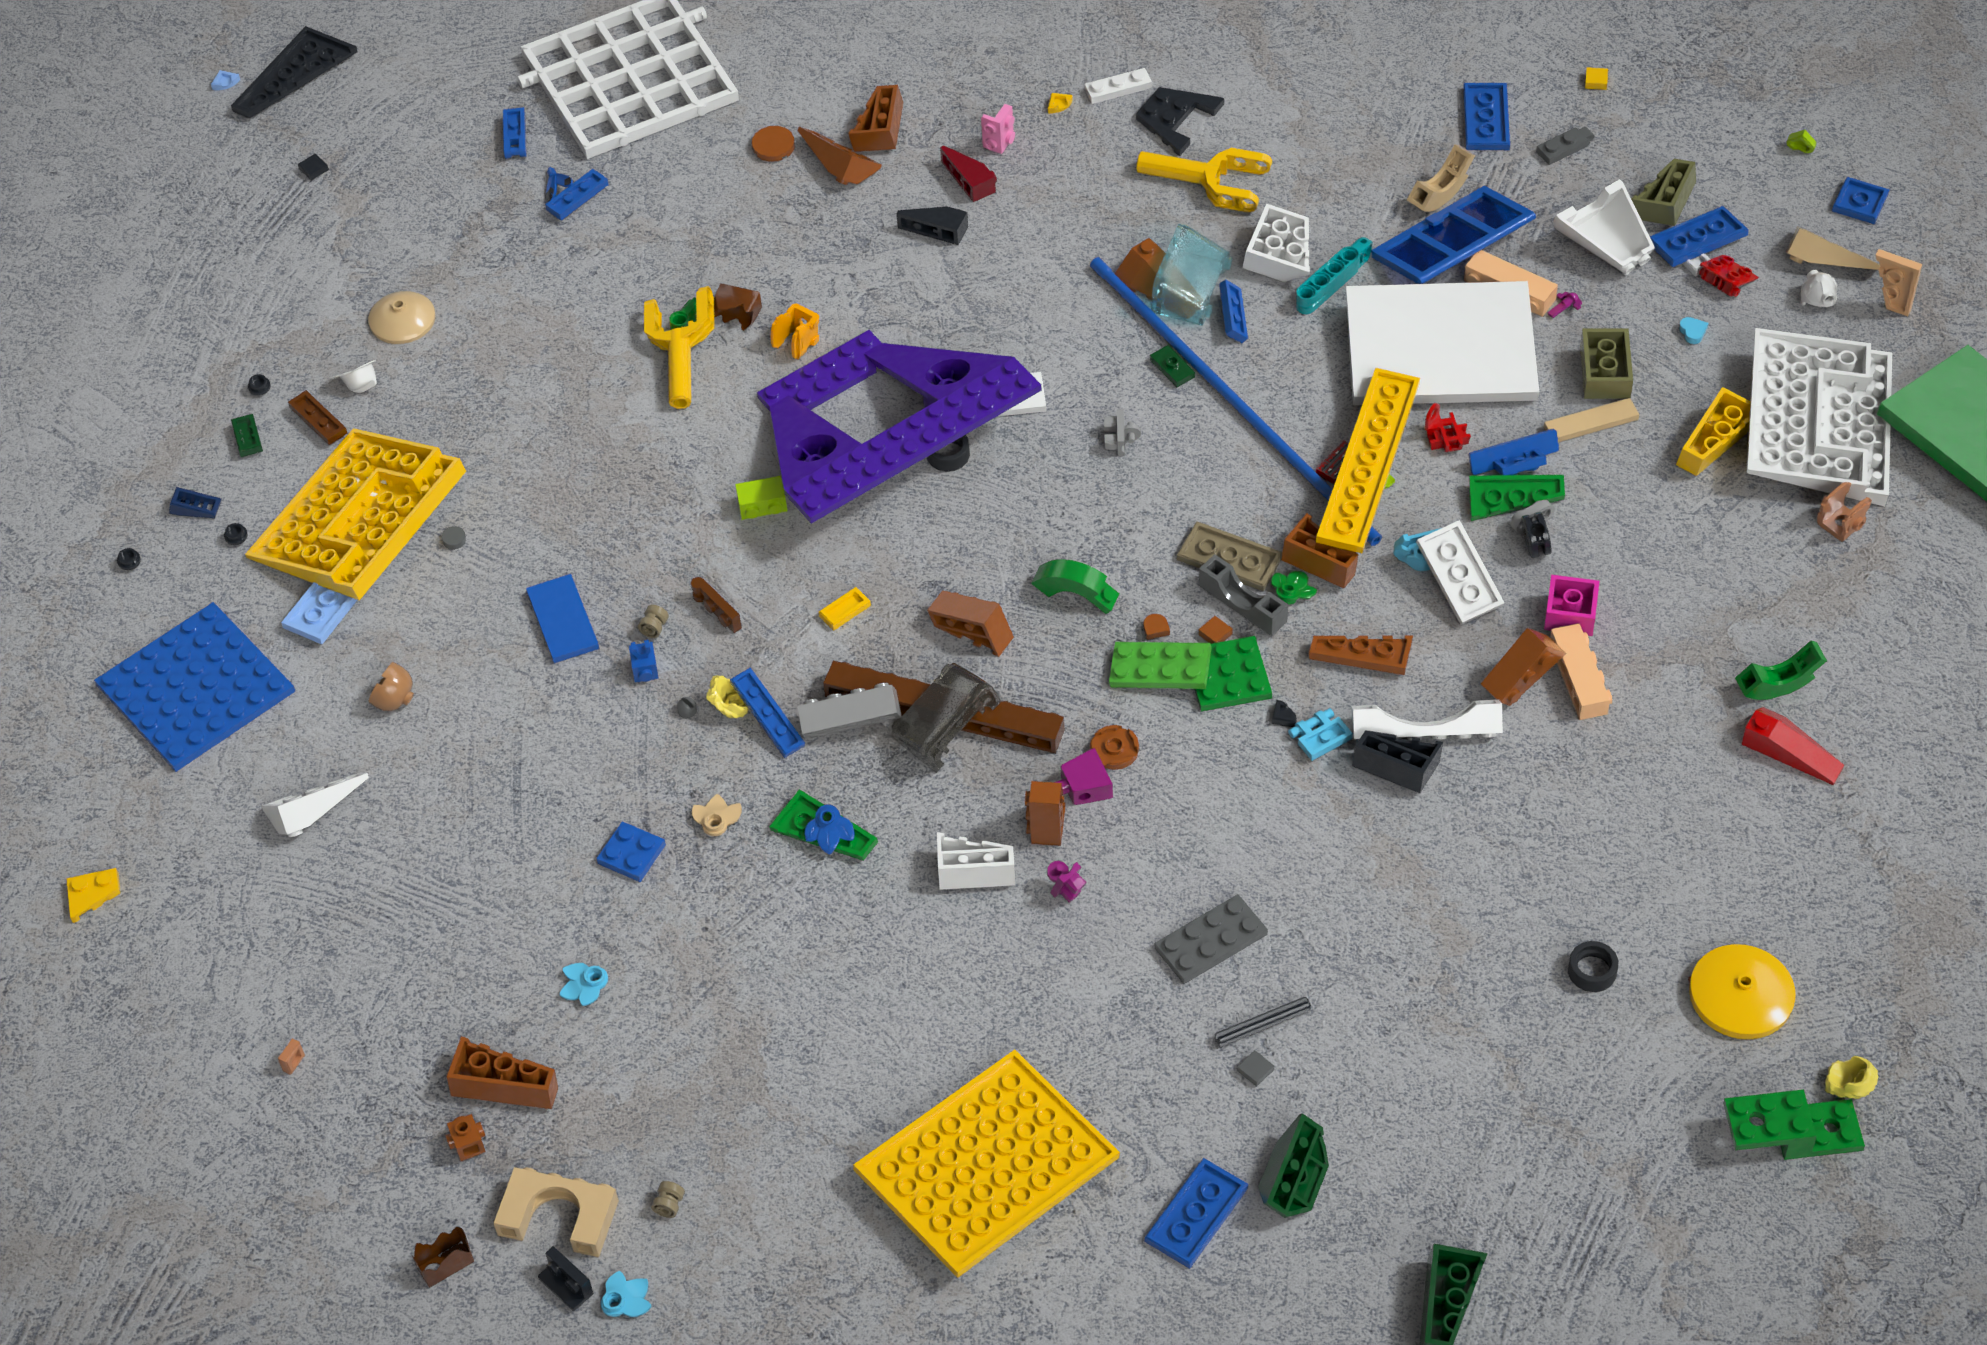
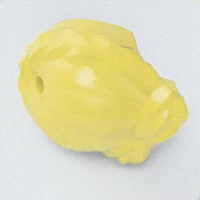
M719 675L713 676L710 681V689L706 693V699L728 718H739L748 714L749 708L730 684V679Z
M1853 1056L1851 1060L1844 1062L1837 1060L1828 1068L1825 1091L1842 1098L1859 1099L1865 1097L1877 1085L1878 1070L1870 1061L1859 1056Z

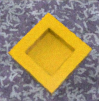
M1586 67L1585 89L1607 90L1608 69Z

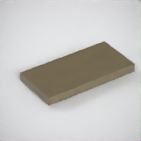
M1200 522L1195 523L1177 554L1178 561L1200 568L1215 554L1233 566L1236 575L1244 585L1263 592L1282 558L1281 551Z

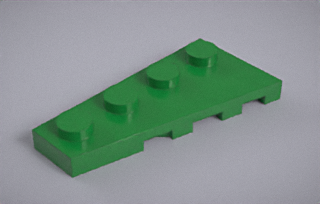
M1564 475L1469 476L1471 521L1526 509L1540 500H1548L1550 503L1564 500Z
M799 789L769 826L770 830L807 842L805 839V828L815 818L817 810L824 804ZM830 812L825 813L823 816L825 821H830L832 818ZM851 822L855 833L854 840L840 839L834 852L864 861L877 845L878 839ZM817 840L811 841V842H807V843H810V844L819 846Z

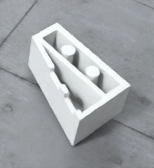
M937 832L940 890L1015 885L1013 846L982 841L981 844L969 842L966 837H959L958 840L945 837L944 833Z

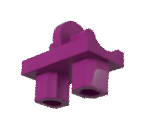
M1053 861L1048 866L1047 876L1052 882H1055L1050 892L1054 898L1061 894L1070 903L1081 893V889L1087 882L1078 874L1082 867L1077 862L1073 864L1070 871L1068 866L1062 861Z

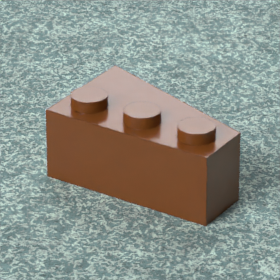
M1526 628L1482 681L1481 685L1501 703L1511 706L1567 653L1547 635Z
M1031 781L1030 791L1025 792L1026 833L1031 834V844L1061 846L1066 808L1065 798L1062 796V783Z

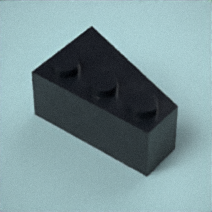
M1365 730L1355 745L1352 766L1421 793L1440 763L1443 742L1436 741L1435 744L1420 742V738L1412 737V741L1396 738L1394 734Z

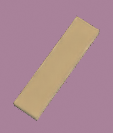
M1628 398L1544 422V429H1555L1558 442L1639 420V413L1632 400Z

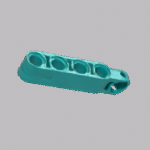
M1361 237L1350 246L1344 247L1298 287L1296 291V310L1301 314L1307 315L1319 308L1369 260L1373 242L1366 237Z

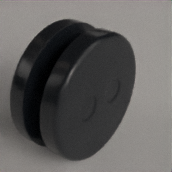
M1542 512L1534 513L1535 521L1532 522L1529 515L1521 517L1523 534L1531 558L1539 557L1538 545H1541L1544 555L1552 553L1549 531Z

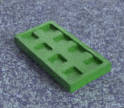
M1115 642L1109 678L1110 687L1206 689L1212 649L1211 644Z

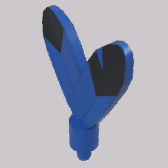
M549 167L547 170L549 179L546 199L548 202L556 196L557 184L562 187H569L573 184L571 177L556 173V170L552 167Z

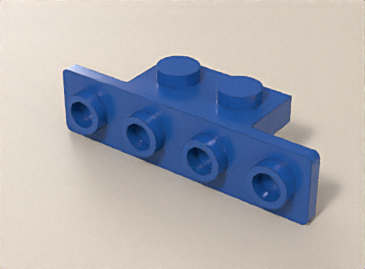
M1550 429L1470 452L1468 455L1471 473L1477 475L1495 469L1501 475H1517L1518 472L1525 470H1537L1539 466L1547 464L1545 455L1559 451L1557 431Z

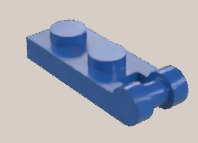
M524 107L503 109L505 159L512 158L515 155L527 157Z

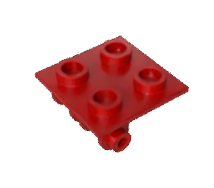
M1721 255L1700 263L1702 267L1699 271L1701 279L1712 284L1714 287L1717 286L1719 290L1722 289V292L1730 297H1737L1741 291L1738 288L1739 286L1759 278L1752 273L1751 269L1740 266L1734 262L1732 257L1727 255Z

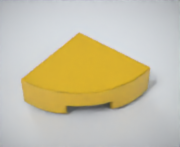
M1051 93L1048 113H1058L1067 109L1073 101V95Z

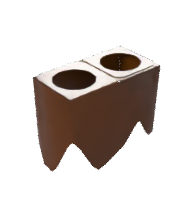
M720 283L714 296V317L722 315L724 323L738 319L743 331L750 324L752 326L762 308L759 291Z
M455 1227L450 1234L446 1232L440 1233L432 1245H423L421 1243H416L413 1260L429 1288L474 1262L467 1237L460 1227ZM432 1263L440 1264L436 1271L431 1269L425 1270Z

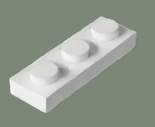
M1145 68L1085 83V91L1091 104L1152 88V81Z

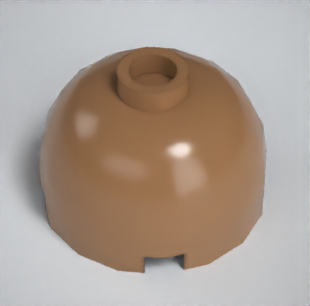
M392 662L382 674L383 678L379 684H376L368 700L373 706L383 711L396 710L402 704L407 706L414 696V693L411 692L413 681L410 673L399 664Z

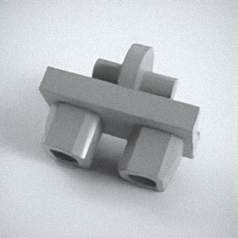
M1117 409V416L1104 417V432H1117V434H1104L1105 450H1118V456H1125L1124 439L1128 440L1130 444L1134 443L1141 436L1140 427L1134 425V422H1128L1124 426V409Z

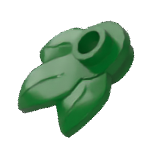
M1302 571L1291 572L1288 576L1281 573H1275L1272 576L1271 585L1276 589V596L1288 605L1294 604L1298 598L1309 599L1317 593V589L1307 585L1309 577Z

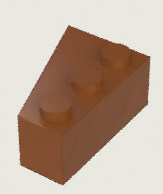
M898 84L877 86L866 103V110L863 115H859L857 118V125L848 133L854 152L896 149L904 104Z
M1306 513L1284 539L1281 560L1341 588H1345L1355 576L1359 554L1316 543V536L1320 527L1312 521V516Z
M942 590L927 610L936 628L959 639L965 636L973 640V645L978 648L984 645L992 649V654L1000 657L1014 638L1002 607L994 601L990 602Z

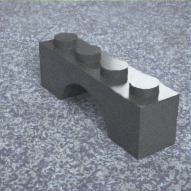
M1214 554L1199 568V586L1269 635L1273 636L1287 623V603L1271 592L1267 595H1258L1249 590L1240 581L1233 566Z

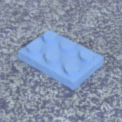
M313 582L281 622L282 626L286 630L323 644L356 603L357 599L319 586Z

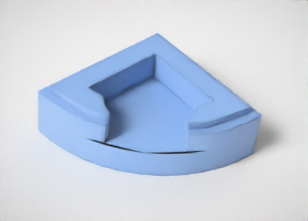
M220 70L211 83L212 90L231 88L240 81V76L236 73Z

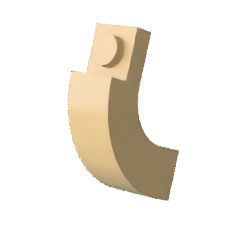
M1454 144L1439 172L1428 181H1417L1407 201L1422 211L1427 212L1442 207L1453 198L1469 175L1466 172L1475 155L1460 145Z

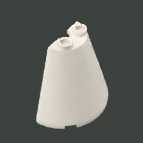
M1620 179L1605 187L1593 203L1578 211L1572 206L1557 214L1553 221V226L1556 230L1617 268L1624 275L1633 271L1636 265L1643 266L1651 259L1649 254L1655 248Z

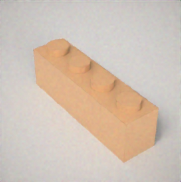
M1481 250L1474 254L1465 266L1464 281L1467 283L1528 281L1531 312L1542 317L1556 300L1558 284Z
M1580 624L1551 629L1550 639L1567 653L1557 664L1579 720L1607 715L1609 704H1612V695L1610 690H1606L1604 686V675L1601 670L1598 671L1596 655L1594 651H1590L1587 633L1582 631Z

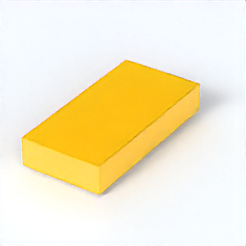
M855 587L820 610L819 617L834 631L869 608L871 601Z

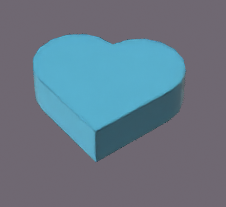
M1685 317L1680 321L1679 330L1685 335V340L1688 343L1698 344L1706 333L1708 323L1691 317Z

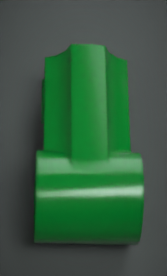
M695 297L689 299L680 311L670 315V330L688 326V321H697Z

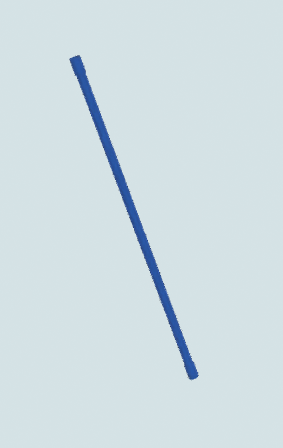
M1100 257L1094 258L1090 263V267L1102 279L1106 280L1329 501L1333 489L1123 283ZM1371 526L1367 542L1371 546H1375L1381 541L1382 535Z

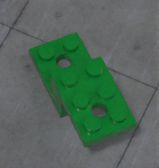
M1804 1089L1724 1098L1723 1105L1735 1151L1781 1146L1784 1160L1864 1151L1865 1144L1852 1099L1808 1104ZM1752 1117H1758L1763 1121L1764 1124L1761 1126H1755L1749 1121V1119ZM1834 1124L1838 1131L1829 1132L1825 1129L1824 1125Z

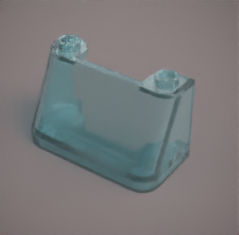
M1179 223L1154 281L1151 310L1159 315L1203 326L1205 319L1210 318L1213 305H1210V298L1221 273L1224 274L1226 270L1231 268L1233 257H1230V252L1191 227Z

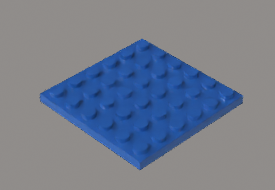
M214 602L94 680L96 686L175 772L296 692L294 685Z

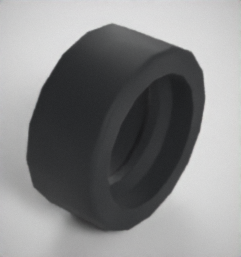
M964 435L952 442L961 447L958 453L943 456L935 452L927 457V461L932 467L940 471L949 472L962 468L970 457L968 437Z
M1598 941L1583 942L1576 946L1570 954L1568 965L1570 980L1578 988L1587 992L1605 991L1616 980L1619 960L1616 952L1610 946ZM1585 957H1597L1604 960L1609 969L1602 976H1589L1578 968V962Z

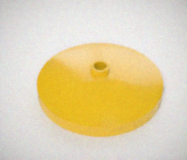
M1725 945L1706 953L1694 967L1689 983L1690 1000L1698 1016L1715 1031L1737 1039H1758L1778 1031L1789 1019L1795 1003V986L1786 967L1770 953L1749 945Z

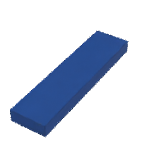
M751 667L730 679V684L784 758L805 746L804 740Z

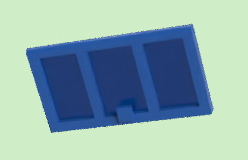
M1484 185L1372 249L1371 255L1373 259L1416 284H1424L1536 219V215L1528 208Z

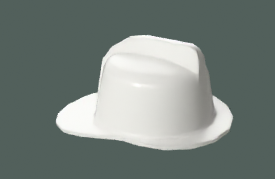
M376 360L366 363L355 370L327 379L340 377L349 390L357 393L365 392L377 384L372 365Z

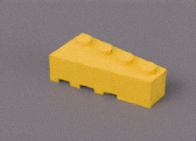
M1722 387L1682 448L1676 466L1697 476L1749 432L1751 401Z

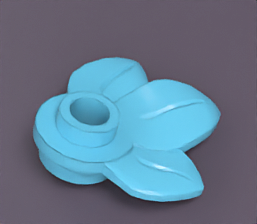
M575 963L564 967L563 972L570 981L562 988L560 996L567 1000L579 999L582 1006L595 1002L599 997L600 989L604 988L608 983L607 972L599 966L589 967L584 963Z
M621 1271L614 1273L608 1278L605 1284L606 1293L601 1299V1308L606 1315L617 1317L624 1314L629 1317H638L650 1310L651 1304L644 1299L648 1291V1279L641 1278L626 1281ZM613 1302L619 1303L616 1307L610 1306Z

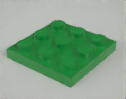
M1255 636L1211 644L1212 649L1206 689H1195L1201 712L1272 699V690Z

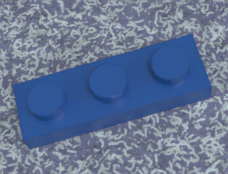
M591 169L571 186L546 203V210L559 220H563L608 186V179L596 170Z
M1225 279L1219 284L1225 332L1228 337L1243 343L1248 339L1242 291L1241 288Z

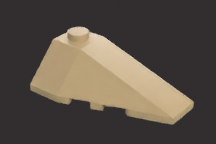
M1798 226L1786 251L1788 254H1791L1789 259L1800 264L1804 260L1808 263L1873 270L1880 269V264Z

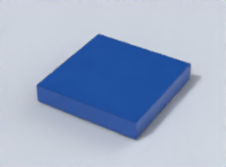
M1846 177L1833 205L1832 212L1875 225L1890 189Z

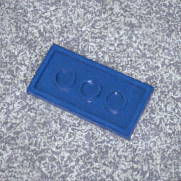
M1464 83L1466 150H1510L1507 83Z
M1721 206L1652 235L1650 239L1655 247L1654 250L1672 267H1675L1689 259H1694L1701 256V254L1708 253L1748 236L1749 229L1724 206Z
M571 574L526 588L554 663L600 649Z
M1203 1158L1145 1236V1242L1190 1269L1248 1190V1183Z

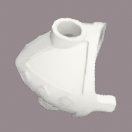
M1817 270L1810 271L1807 274V280L1801 287L1800 304L1803 306L1808 303L1819 307H1830L1836 304L1838 285L1835 279L1829 274L1819 273Z

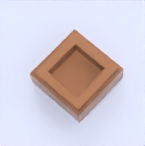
M293 1038L278 1057L283 1072L289 1075L294 1072L305 1056L300 1042Z

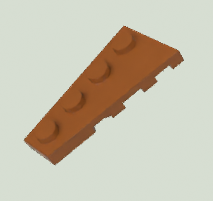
M1382 635V639H1368V636H1358L1355 639H1347L1345 636H1313L1309 659L1405 675L1413 635H1405L1404 639H1393V635Z

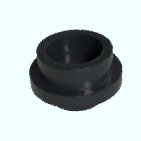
M256 374L249 379L248 390L253 395H263L271 388L269 379L262 374Z
M239 523L228 525L224 532L225 541L230 545H239L248 537L246 528Z
M132 548L121 550L117 557V564L123 570L135 569L141 562L140 554Z

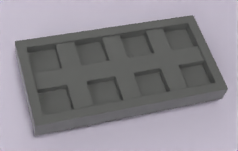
M1237 894L1154 944L1156 951L1181 982L1185 984L1268 935V929L1240 895Z

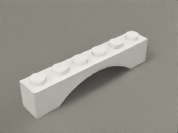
M1499 700L1473 701L1465 709L1453 716L1430 722H1414L1400 719L1383 711L1377 705L1351 706L1353 738L1358 739V741L1365 730L1394 734L1396 738L1407 737V740H1412V737L1422 740V736H1432V739H1446L1447 735H1457V738H1471L1472 734H1481V737H1496V733H1503L1502 703Z

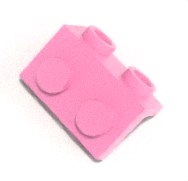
M1004 104L995 118L983 114L981 117L984 148L1002 154L1006 147L1013 143L1015 138L1013 130L1015 118L1012 106Z

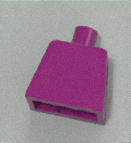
M1095 748L1061 765V780L1054 783H1062L1063 795L1068 793L1074 805L1113 798V783Z

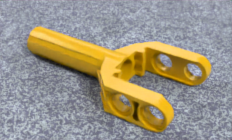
M1229 148L1219 152L1208 163L1141 151L1137 159L1136 169L1138 173L1202 184L1208 199L1215 207L1254 212L1259 203L1257 195L1250 190L1220 185V175H1226L1227 169L1261 175L1270 171L1272 159L1264 153L1237 148ZM1235 158H1242L1245 160V163H1240ZM1256 162H1264L1267 166H1259ZM1228 195L1232 200L1224 199L1222 196ZM1244 199H1250L1254 203L1248 204L1244 201Z
M709 286L701 287L696 292L697 321H688V326L682 328H675L664 332L662 313L659 311L656 300L651 299L644 302V333L647 334L652 344L668 351L669 405L676 409H684L691 405V348L702 342L714 329V297Z

